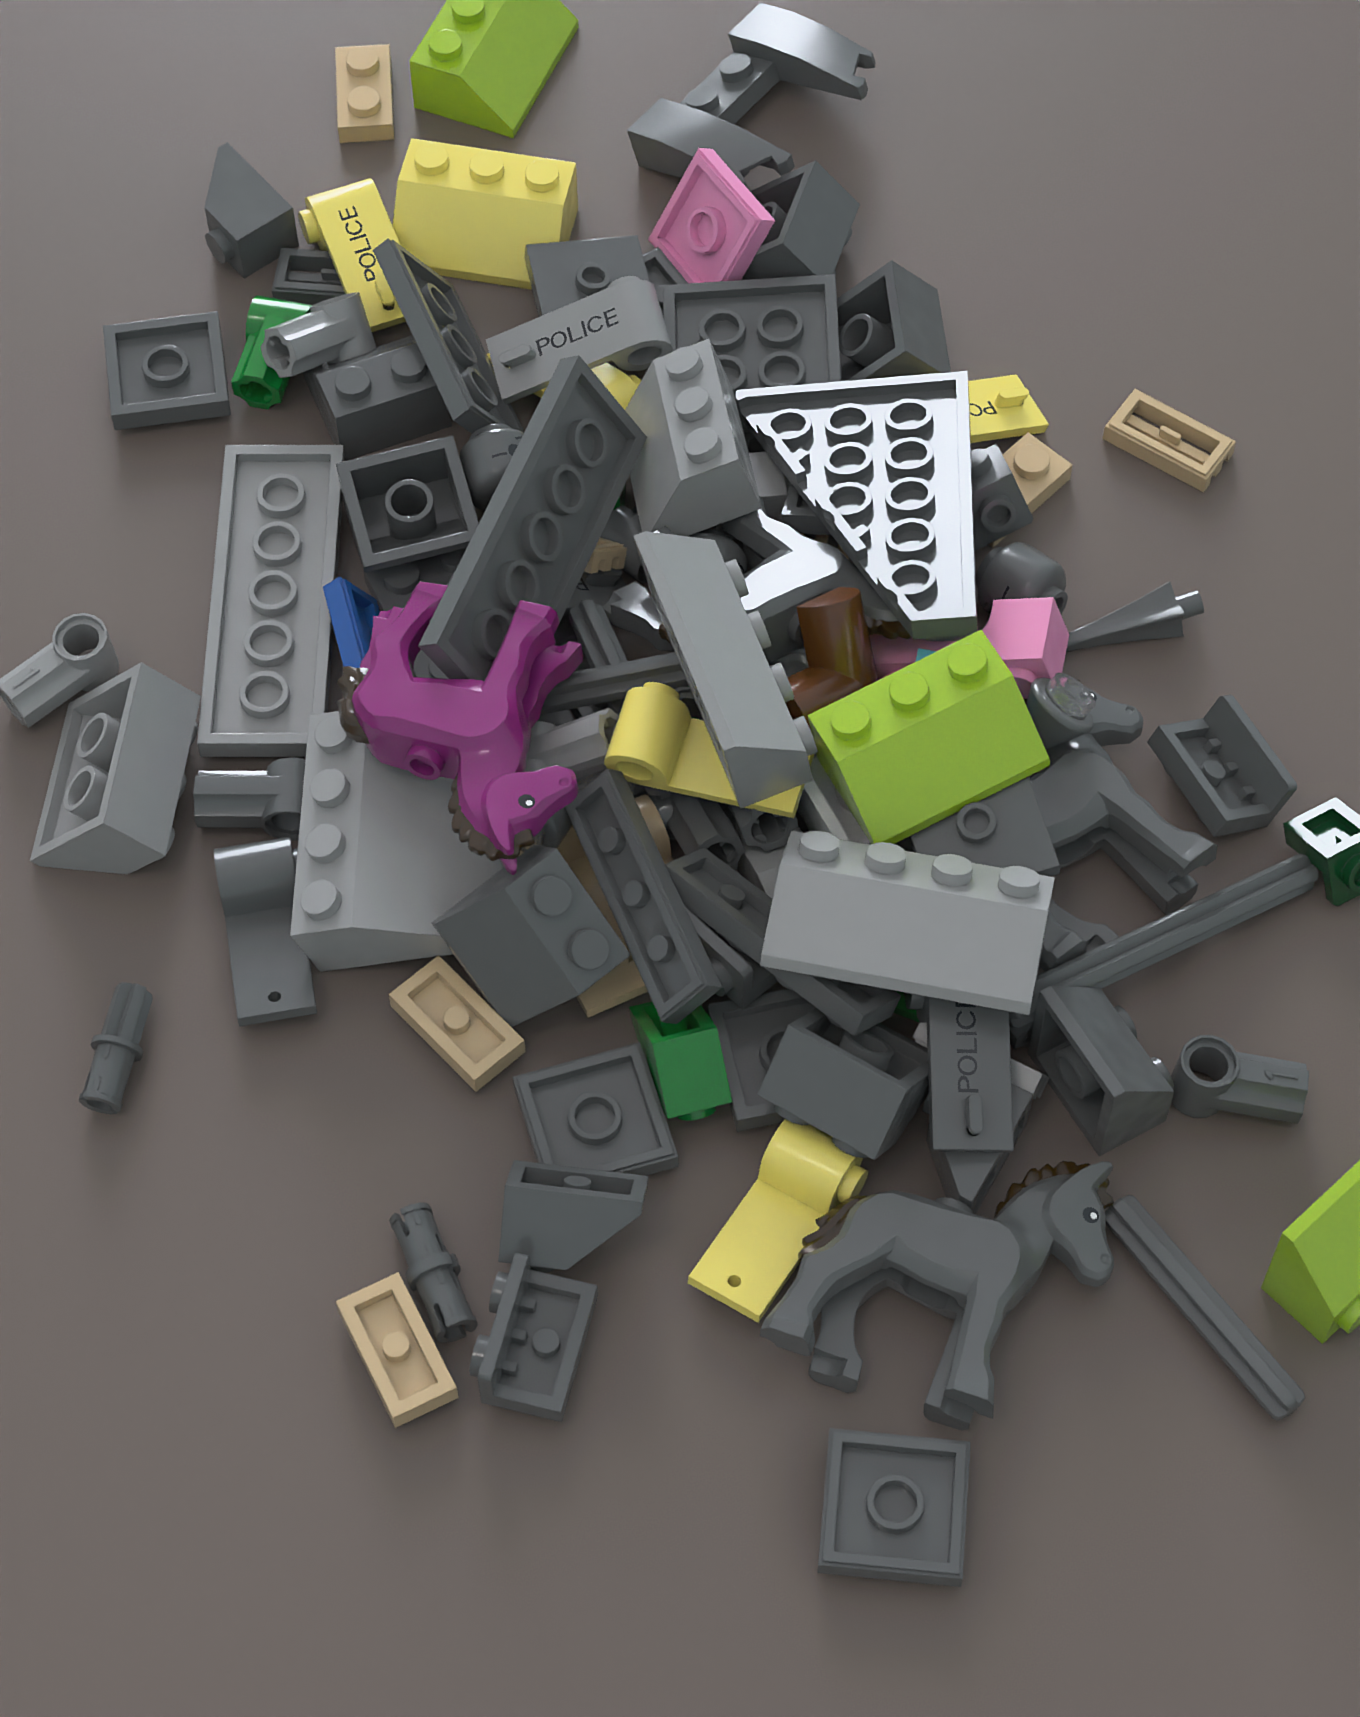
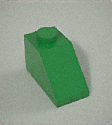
M652 1001L629 1007L637 1040L641 1044L662 1109L668 1119L677 1117L685 1121L697 1120L713 1114L716 1111V1106L732 1103L718 1030L701 1005L678 1024L662 1022Z

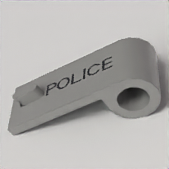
M636 276L618 278L602 291L486 339L501 399L506 404L547 388L562 358L579 355L590 369L612 360L623 370L640 371L648 369L654 359L673 351L654 284L641 280Z

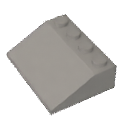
M339 711L309 715L290 936L320 972L436 957L438 955L453 954L434 928L432 922L504 867L499 859L490 861L485 854L479 856L471 852L468 848V842L461 843L459 834L453 832L451 822L454 814L449 813L448 803L453 794L451 785L454 779L439 776L435 780H426L415 776L409 770L381 763L371 754L365 743L356 742L346 735L340 724Z

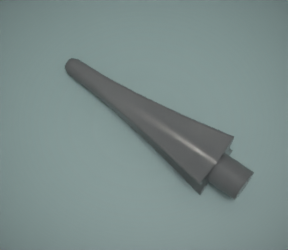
M1169 581L1136 601L1069 632L1066 652L1130 641L1183 637L1182 620L1204 613L1201 596L1197 590L1175 596Z

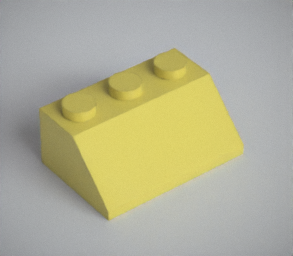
M411 138L397 181L393 228L398 241L403 248L440 276L532 290L525 262L526 244L569 241L578 211L576 163Z

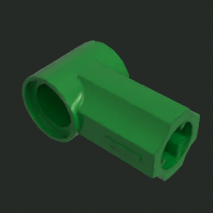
M259 295L253 298L246 321V344L231 381L234 395L241 397L249 406L269 410L271 405L281 403L290 377L280 378L272 367L266 365L260 347L265 338L264 330L310 313V306L312 305Z

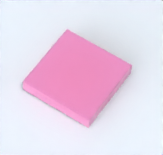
M698 148L648 240L655 248H660L688 284L735 281L743 278L773 226L775 219L713 149Z

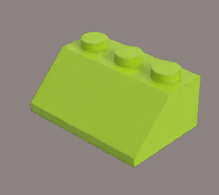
M446 0L409 60L414 108L514 138L578 30V19L560 0Z
M982 629L807 715L818 751L816 753L817 759L871 844L880 842L895 844L959 812L965 805L979 802L1050 766L1049 756L1014 676Z
M1360 1160L1282 1232L1261 1286L1263 1291L1322 1344L1340 1327L1349 1334L1360 1325Z

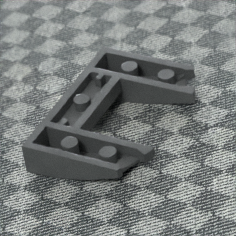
M760 3L728 33L733 53L722 60L719 66L695 89L690 91L682 102L676 103L660 98L627 129L638 165L682 178L698 148L713 149L747 189L748 186L744 177L749 173V170L759 165L774 169L782 176L795 167L792 155L735 125V123L779 80L862 100L867 95L868 87L866 79L855 76L857 67L865 69L875 68L874 55L871 51L825 25L797 13Z

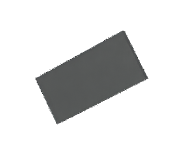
M387 238L373 249L374 255L453 421L472 434L481 427L490 424H506L524 433L511 403L506 404L501 399L493 366L454 286L397 242Z

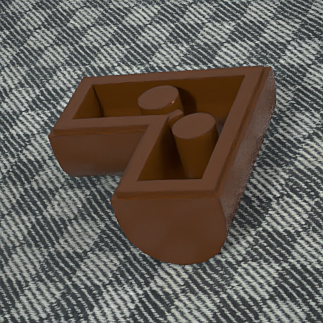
M838 587L796 607L809 667L787 677L794 694V699L785 703L792 719L804 716L809 728L807 715L878 681L861 592L857 588Z

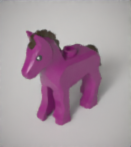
M420 581L404 608L393 606L391 610L380 611L378 616H373L369 650L361 661L360 667H343V676L337 681V685L344 697L336 701L339 709L340 724L349 738L356 742L365 743L371 754L381 763L409 770L415 776L426 780H435L439 776L454 779L451 785L453 794L448 803L449 813L454 814L451 822L453 832L459 834L461 843L468 842V848L471 852L479 856L485 854L490 861L499 859L506 871L511 875H515L517 873V857L520 855L521 848L533 845L535 843L534 837L542 830L547 820L559 810L572 803L578 794L577 778L572 769L557 765L536 771L525 772L526 756L531 743V729L540 717L547 695L558 683L569 678L583 662L581 643L568 641L565 645L555 646L554 634L560 623L557 612L550 606L520 600L485 681L414 677V661L421 650L418 645L448 585Z

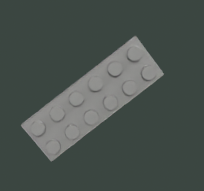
M225 445L197 739L200 757H306L309 715L328 713L334 629L323 586L336 579L338 574L343 498L336 464L346 461L344 445Z

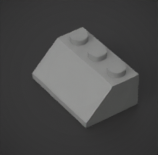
M710 339L688 347L679 348L672 353L654 359L625 409L647 436L630 473L642 532H654L666 526L675 535L689 536L762 509L733 388Z
M141 662L70 702L30 861L41 867L128 875L165 857L175 836L172 825L177 802L186 786L187 779L184 771L189 748L198 733V724L195 721L201 696Z

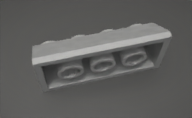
M649 531L634 535L633 537L653 601L740 809L812 781L813 777L808 756L818 752L814 738L804 716L792 719L785 702L794 699L791 685L781 663L769 666L763 649L771 647V641L759 611L756 610L747 614L740 598L749 595V591L736 559L724 562L716 541L711 539Z
M791 831L779 865L760 966L1029 1015L1044 944L1055 877L1039 875L1034 870L1022 866L999 868L971 863L965 857L954 854L932 856L909 852L892 843L880 842L869 845L841 840L835 835L824 831H809L806 833Z

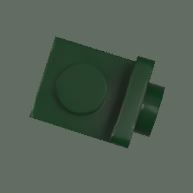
M1335 797L1283 823L1286 844L1297 853L1308 856L1311 864L1323 872L1325 894L1328 901L1335 906H1340L1360 895L1359 814Z

